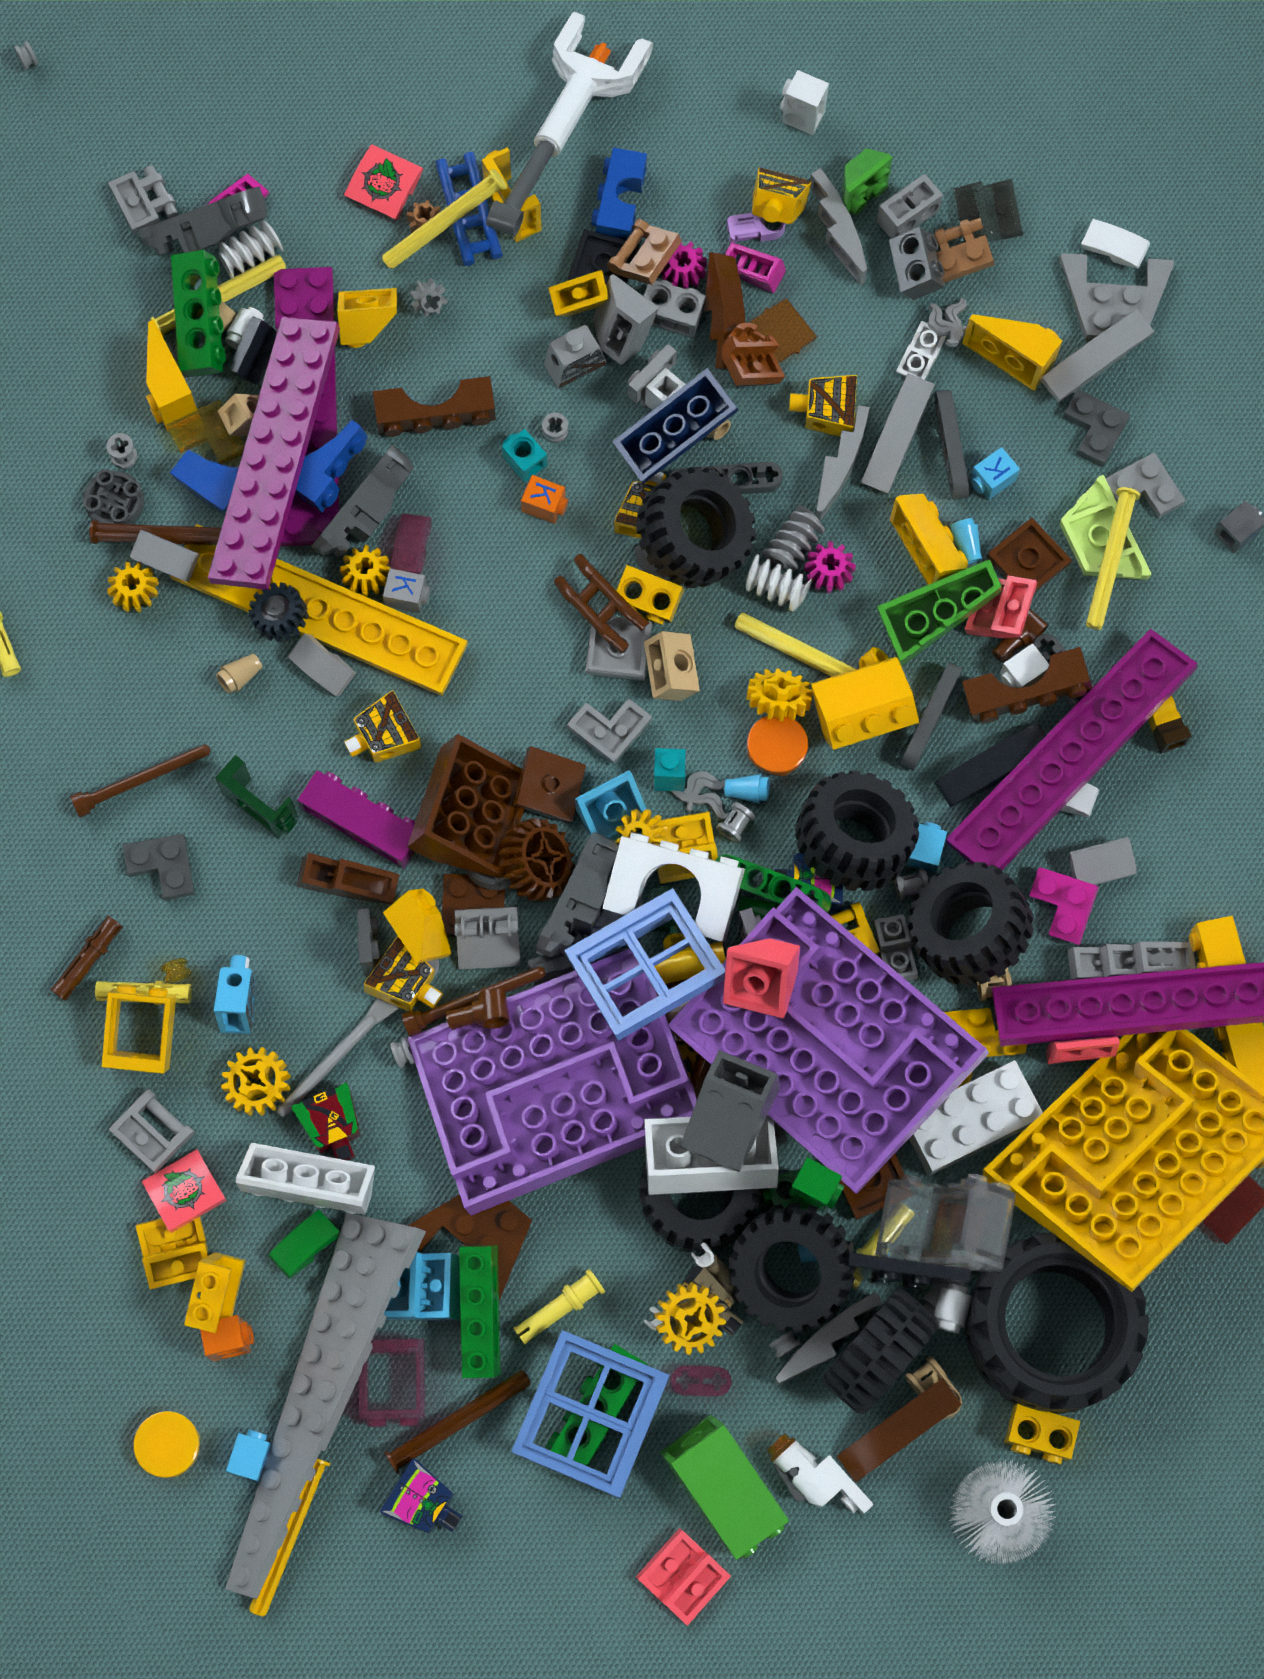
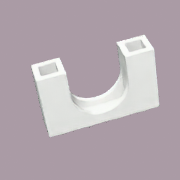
M631 832L630 838L621 836L602 909L626 915L639 908L649 876L656 869L664 865L678 864L687 868L695 875L701 888V901L695 924L704 937L722 942L726 941L745 871L744 868L738 867L739 861L722 856L720 862L708 859V852L691 848L690 854L678 851V844L661 840L660 846L648 843V836Z

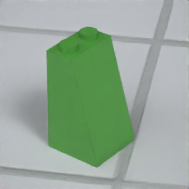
M712 1414L659 1452L719 1539L736 1560L740 1557L746 1558L758 1549L757 1544L767 1537L771 1539L784 1530L783 1525L789 1519L725 1425Z

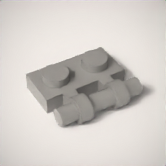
M152 165L144 169L146 177L141 180L138 179L135 171L108 182L134 235L138 233L139 229L160 223L159 217L156 214L160 211L165 212L168 219L178 216L173 196L167 193L162 175L157 173ZM149 190L154 191L157 198L150 201L146 192Z

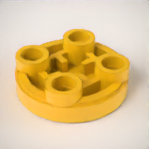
M171 1411L159 1412L148 1417L139 1426L134 1437V1454L138 1463L146 1472L161 1478L178 1477L186 1472L194 1464L200 1449V1435L194 1424L185 1416Z

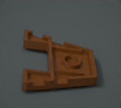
M459 1194L408 1226L426 1231L418 1248L420 1252L425 1249L442 1228H445L464 1246L498 1245L500 1301L532 1220L510 1201L470 1215L464 1208Z

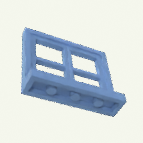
M673 888L564 950L574 971L576 970L618 1041L725 980L724 967ZM673 919L685 939L649 959L637 939ZM628 945L639 965L603 985L591 964ZM691 946L705 970L669 990L654 966ZM644 972L659 996L622 1017L608 992Z
M562 1330L511 1453L620 1499L670 1375ZM571 1352L604 1366L588 1406L554 1392ZM610 1369L644 1383L628 1423L594 1409ZM549 1403L583 1417L567 1458L533 1444ZM589 1420L623 1434L607 1474L573 1461Z

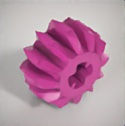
M692 241L687 246H683L681 242L660 274H663L662 280L672 282L673 286L676 287L682 285L683 289L688 288L689 283L697 287L699 279H704L706 276L705 267L707 266V259L702 257L703 250L701 247L693 249L694 244Z
M832 541L828 542L827 549L821 544L816 545V552L810 551L808 553L807 559L809 562L805 563L804 570L810 572L807 575V580L809 581L812 578V582L817 581L815 585L816 590L821 589L822 586H827L826 591L828 594L832 592L833 586L841 591L844 589V582L851 583L853 579L851 573L855 572L856 565L851 563L853 559L852 552L843 554L845 546L842 544L835 549L833 548L834 544ZM827 564H831L834 570H828Z

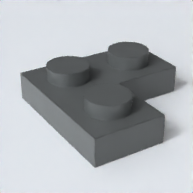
M1078 389L1063 418L1089 430L1077 455L1103 467L1130 414Z
M184 833L123 845L129 877L159 872L164 901L195 895Z
M369 908L357 909L359 962L364 977L370 976L381 960L378 941L373 938V936H379L377 917L371 916Z

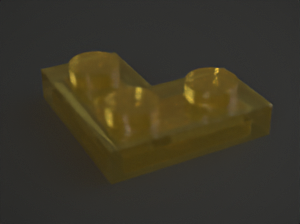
M220 399L166 424L180 454L208 441L217 461L221 465L243 455L245 446L240 437L229 436L218 413V410L223 406Z

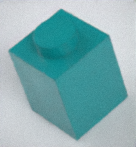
M655 748L654 791H684L686 749Z

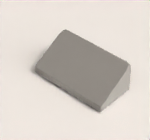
M1128 837L1069 852L1072 878L1094 885L1137 873Z

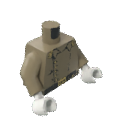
M702 1243L701 1246L706 1252L702 1256H696L693 1252L691 1253L697 1265L683 1282L682 1286L688 1290L690 1282H694L697 1285V1291L704 1285L709 1288L708 1296L715 1293L719 1297L715 1305L721 1304L725 1308L722 1313H719V1316L726 1320V1324L718 1326L733 1336L743 1320L729 1310L736 1300L734 1296L736 1286L730 1285L729 1275L731 1272L729 1267L712 1253L706 1243ZM690 1298L680 1301L677 1305L687 1303ZM706 1304L707 1308L704 1313L706 1320L710 1321V1311ZM650 1307L649 1309L654 1314L661 1312L656 1307ZM686 1315L684 1320L694 1323L696 1317L694 1315ZM670 1316V1325L675 1333V1318ZM656 1318L651 1322L643 1320L652 1330H656V1326L662 1323V1321ZM703 1332L692 1335V1337H699Z

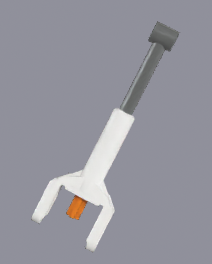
M577 12L571 14L554 43V57L552 58V63L559 77L567 84L534 139L536 149L505 202L495 201L492 204L486 220L487 226L513 237L516 236L524 217V212L521 211L522 206L549 159L560 154L592 96L614 97L630 93L649 60L653 42L643 38L637 40L618 72L614 70V67L605 64L611 53V50L606 48L607 44L605 43L596 44L589 57L574 52L582 38L581 32L585 23V15Z

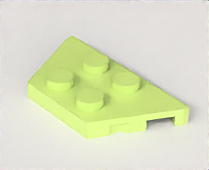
M1104 475L1096 479L1090 489L1078 499L1074 507L1062 517L1059 523L1083 575L1099 576L1117 506L1115 497ZM1128 527L1115 578L1149 579L1151 576L1149 567Z

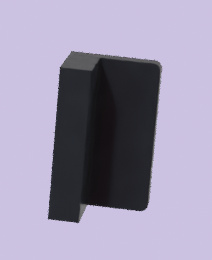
M252 316L228 370L242 380L262 387L278 330L272 328L262 319Z

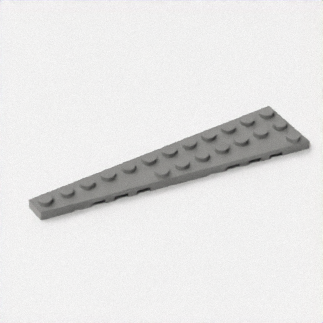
M346 1213L225 1587L226 1590L251 1598H258L277 1557V1551L282 1546L288 1533L286 1526L291 1514L294 1511L297 1512L301 1505L302 1499L299 1498L306 1481H312L316 1472L313 1466L321 1450L325 1452L359 1379L362 1367L373 1348L371 1340L377 1328H382L387 1318L383 1314L391 1297L396 1298L400 1286L397 1285L405 1267L410 1268L426 1231L416 1227Z

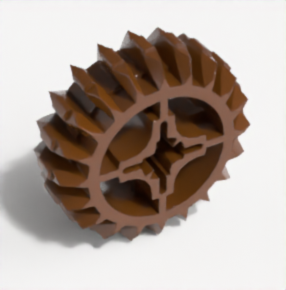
M531 818L519 822L506 832L507 837L501 841L504 849L498 854L504 859L499 865L505 867L506 874L503 878L510 879L509 888L517 889V895L526 896L527 901L536 900L537 902H544L561 895L572 875L570 871H573L576 867L571 862V859L576 854L570 853L569 850L572 842H566L564 840L566 832H558L557 824H549L548 819L539 820L538 818Z

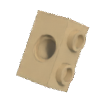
M661 631L644 641L653 699L682 701L700 691L690 634Z

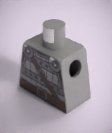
M587 325L570 330L567 334L553 340L549 344L544 361V366L558 389L607 364L601 348Z

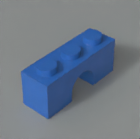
M613 147L611 158L606 157L603 168V175H607L605 184L600 183L597 200L601 201L600 209H594L591 226L596 227V232L627 240L632 233V226L636 219V205L624 203L619 200L618 196L627 191L641 193L647 169L646 153Z

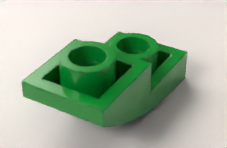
M317 1210L289 1233L269 1253L268 1257L290 1279L312 1263L315 1254L339 1237L340 1231L320 1210Z

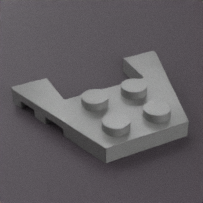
M1061 253L1059 263L1064 270L1068 290L1071 291L1075 303L1074 308L1084 339H1094L1136 309L1150 325L1174 266V260L1148 259L1146 262V286L1087 283V255Z

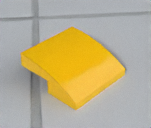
M709 811L661 819L658 823L659 827L667 826V830L660 835L668 839L667 842L678 844V851L690 854V850L693 848L708 852V859L715 861L718 858ZM667 864L657 869L660 884L696 878L690 870L678 864Z
M201 1216L173 1233L169 1232L162 1218L139 1223L135 1226L150 1290L194 1279L199 1261L209 1256Z

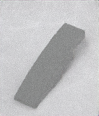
M819 168L811 174L810 181L812 183L810 189L820 200L817 215L828 228L825 243L859 285L865 282L867 266L859 236L837 190L822 169Z
M1136 309L1045 374L1040 381L1056 401L1060 402L1100 376L1106 368L1125 357L1130 350L1149 339L1155 331Z
M909 373L907 374L861 483L889 494L935 386L934 383Z
M858 405L853 432H841L837 458L825 456L816 509V517L820 522L837 500L851 474L861 447L870 407Z
M1138 942L1133 945L1106 944L1102 947H1073L1067 950L1071 980L1196 969L1194 953L1190 942Z
M877 1292L850 1306L820 1328L793 1355L774 1379L776 1386L833 1359L836 1353L832 1344L859 1330L854 1319L878 1308L882 1304Z

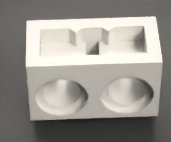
M797 70L792 80L787 79L782 90V95L784 96L780 109L783 110L782 122L810 135H814L825 113L829 83Z

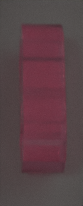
M681 1366L673 1372L670 1383L673 1391L681 1396L721 1397L731 1388L732 1380L729 1372L721 1367ZM682 1372H687L689 1378L699 1379V1384H689L688 1390H682L681 1384L676 1383V1378H681ZM714 1373H719L720 1378L726 1380V1385H721L720 1391H714V1386L703 1384V1379H713Z

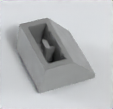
M612 274L606 284L609 300L597 307L593 316L598 345L601 350L623 365L642 349L659 308Z

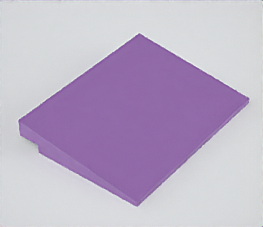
M795 887L778 908H772L741 943L746 944L771 938L800 946L798 973L784 1019L724 1004L725 980L692 998L667 1026L711 1065L718 1051L721 1050L778 1074L780 1090L770 1108L768 1116L823 1165L842 1175L841 1181L857 1194L982 1062L989 1052L947 1014L800 889ZM725 960V962L722 964V966L724 967L725 970H726V960Z
M630 949L591 964L603 985L639 965ZM576 970L506 998L510 1022L504 1027L488 1029L475 1023L451 1030L446 1022L407 1038L451 1175L456 1181L463 1206L470 1215L646 1146L644 1119L691 1117L698 1099L673 1032L667 1026L669 1022L666 1014L618 1041ZM644 972L608 992L622 1017L658 997L657 992Z

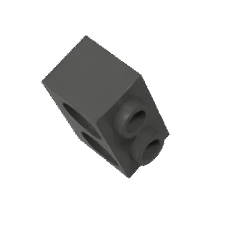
M919 226L889 239L901 293L912 300H916L944 288L942 279L944 268L937 258L936 250L938 249V243L932 233H928ZM919 245L917 251L913 253L914 249ZM925 271L924 276L920 279L921 274Z

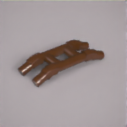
M578 554L574 558V563L590 583L580 594L562 576L554 580V585L558 588L561 595L574 606L597 632L622 654L629 644L607 624L608 620L618 610L641 632L649 622L604 579L583 554ZM600 591L609 602L597 614L587 603Z

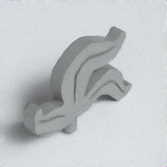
M963 298L960 299L959 303L951 304L947 307L944 313L947 321L942 319V310L938 305L931 303L929 306V310L932 312L928 319V327L936 335H949L950 337L946 340L945 345L950 347H956L963 337V332L967 328V326H962L961 320L957 317L967 307V303Z
M700 771L690 775L687 781V788H684L683 792L671 791L681 802L687 803V812L692 811L693 805L707 804L711 807L717 819L725 820L728 814L723 812L722 801L716 793L698 795L705 787L715 791L722 790L725 787V780L720 782L708 772Z

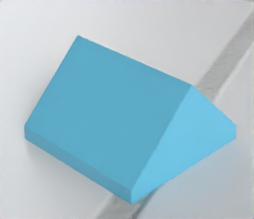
M630 770L575 798V810L589 835L591 836L593 832H596L614 841L623 836L616 831V827L624 825L621 820L624 815L631 817L632 810L638 809L641 814L646 810Z

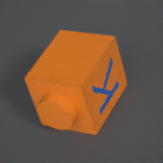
M532 475L521 499L522 512L555 524L558 515L563 516L568 506L569 499L566 498L565 487Z

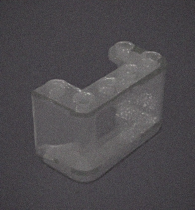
M968 1174V1178L961 1179L960 1184L948 1183L947 1188L932 1183L922 1184L921 1178L911 1175H903L902 1180H889L875 1255L971 1269V1271L1002 1272L1016 1193L1010 1191V1185L997 1182L988 1183L987 1177L978 1174Z

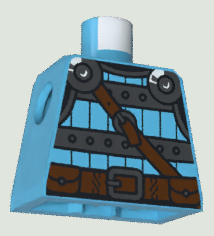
M234 955L231 957L230 967L220 968L214 1013L219 1030L222 1033L251 1034L256 984L253 972L249 969L250 959L246 956Z

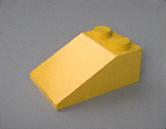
M972 314L969 318L962 344L1035 391L1041 383L1040 379L1054 366L1063 340L1053 330L1049 328L1044 329L1038 324Z
M153 319L148 322L146 384L150 394L145 397L157 424L163 422L168 432L198 418L199 414L192 393Z

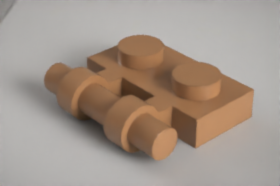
M980 218L972 221L968 219L960 221V225L947 230L943 228L935 230L933 235L941 249L936 254L944 268L943 283L995 265L986 235L974 238L973 232L984 229ZM962 236L965 237L966 242L949 247L948 241Z

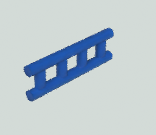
M467 152L463 155L464 164L448 167L447 160L444 158L438 159L435 162L447 207L470 190L455 192L452 178L469 175L472 188L482 181L474 152ZM487 199L477 206L479 214L462 217L452 224L464 266H470L475 263L474 254L490 251L492 259H499L503 256L496 229L486 225L487 216L490 211ZM483 225L486 239L469 243L466 229Z

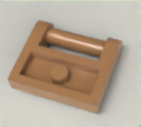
M637 219L632 226V233L617 255L611 257L608 261L607 268L614 274L653 285L682 241L678 233L651 226L644 220ZM646 238L630 264L625 263L640 240Z

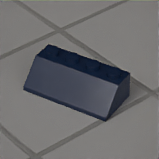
M706 368L613 440V443L644 484L739 410L712 373Z

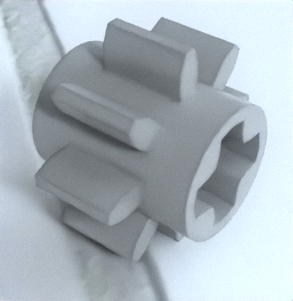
M429 278L428 282L424 283L417 281L418 286L415 291H410V295L416 300L412 304L414 309L417 311L422 308V313L425 317H428L429 313L433 312L440 314L442 304L448 303L447 299L441 295L445 292L443 285L436 286L432 278ZM430 294L432 298L427 301L425 297Z

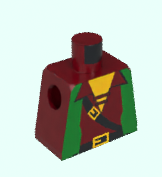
M347 1082L291 1106L319 1153L332 1149L336 1159L349 1161L355 1157L349 1141L359 1138L361 1134L352 1093Z

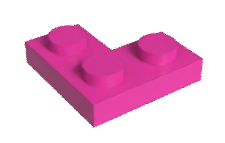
M1039 867L1029 896L1058 905L1048 935L1080 945L1099 886Z

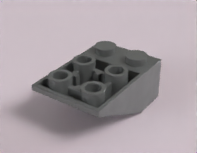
M719 1050L705 1077L680 1147L740 1172L780 1090L778 1074Z

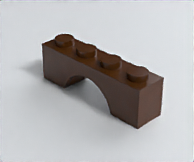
M490 376L461 380L456 393L449 400L442 404L431 406L413 401L402 387L373 391L379 435L395 437L401 435L402 432L415 431L416 433H426L433 428L456 429L461 425L472 423L480 426L496 420Z
M1081 647L1051 655L1049 666L1044 676L1038 682L1028 687L1013 688L1006 686L998 681L992 673L962 681L971 715L975 722L980 721L983 724L996 721L999 715L1009 712L1010 715L1024 713L1028 710L1027 707L1033 705H1052L1057 702V698L1069 695L1070 698L1080 697L1086 694L1088 689L1093 688Z

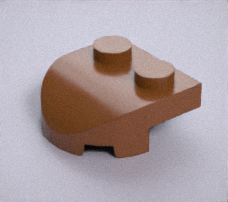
M752 323L737 325L727 336L722 347V359L736 386L779 384L785 378L773 354L779 347V344L772 335L769 334L765 337L756 331L758 326Z

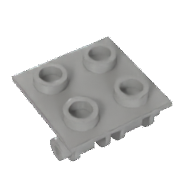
M517 907L455 910V936L457 937L459 969L521 966Z

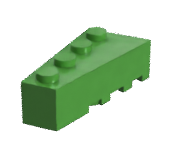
M989 559L877 606L878 614L901 667L1001 594V584Z

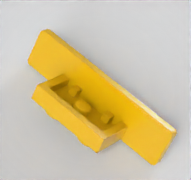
M990 1008L944 1012L988 1050L989 1054L986 1057L1026 1053L1027 1044L1000 1046L998 1031L995 1030Z

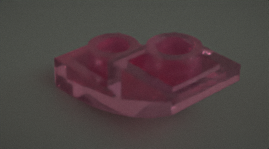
M402 514L395 539L391 569L421 575L427 555L426 544L432 527L431 517Z

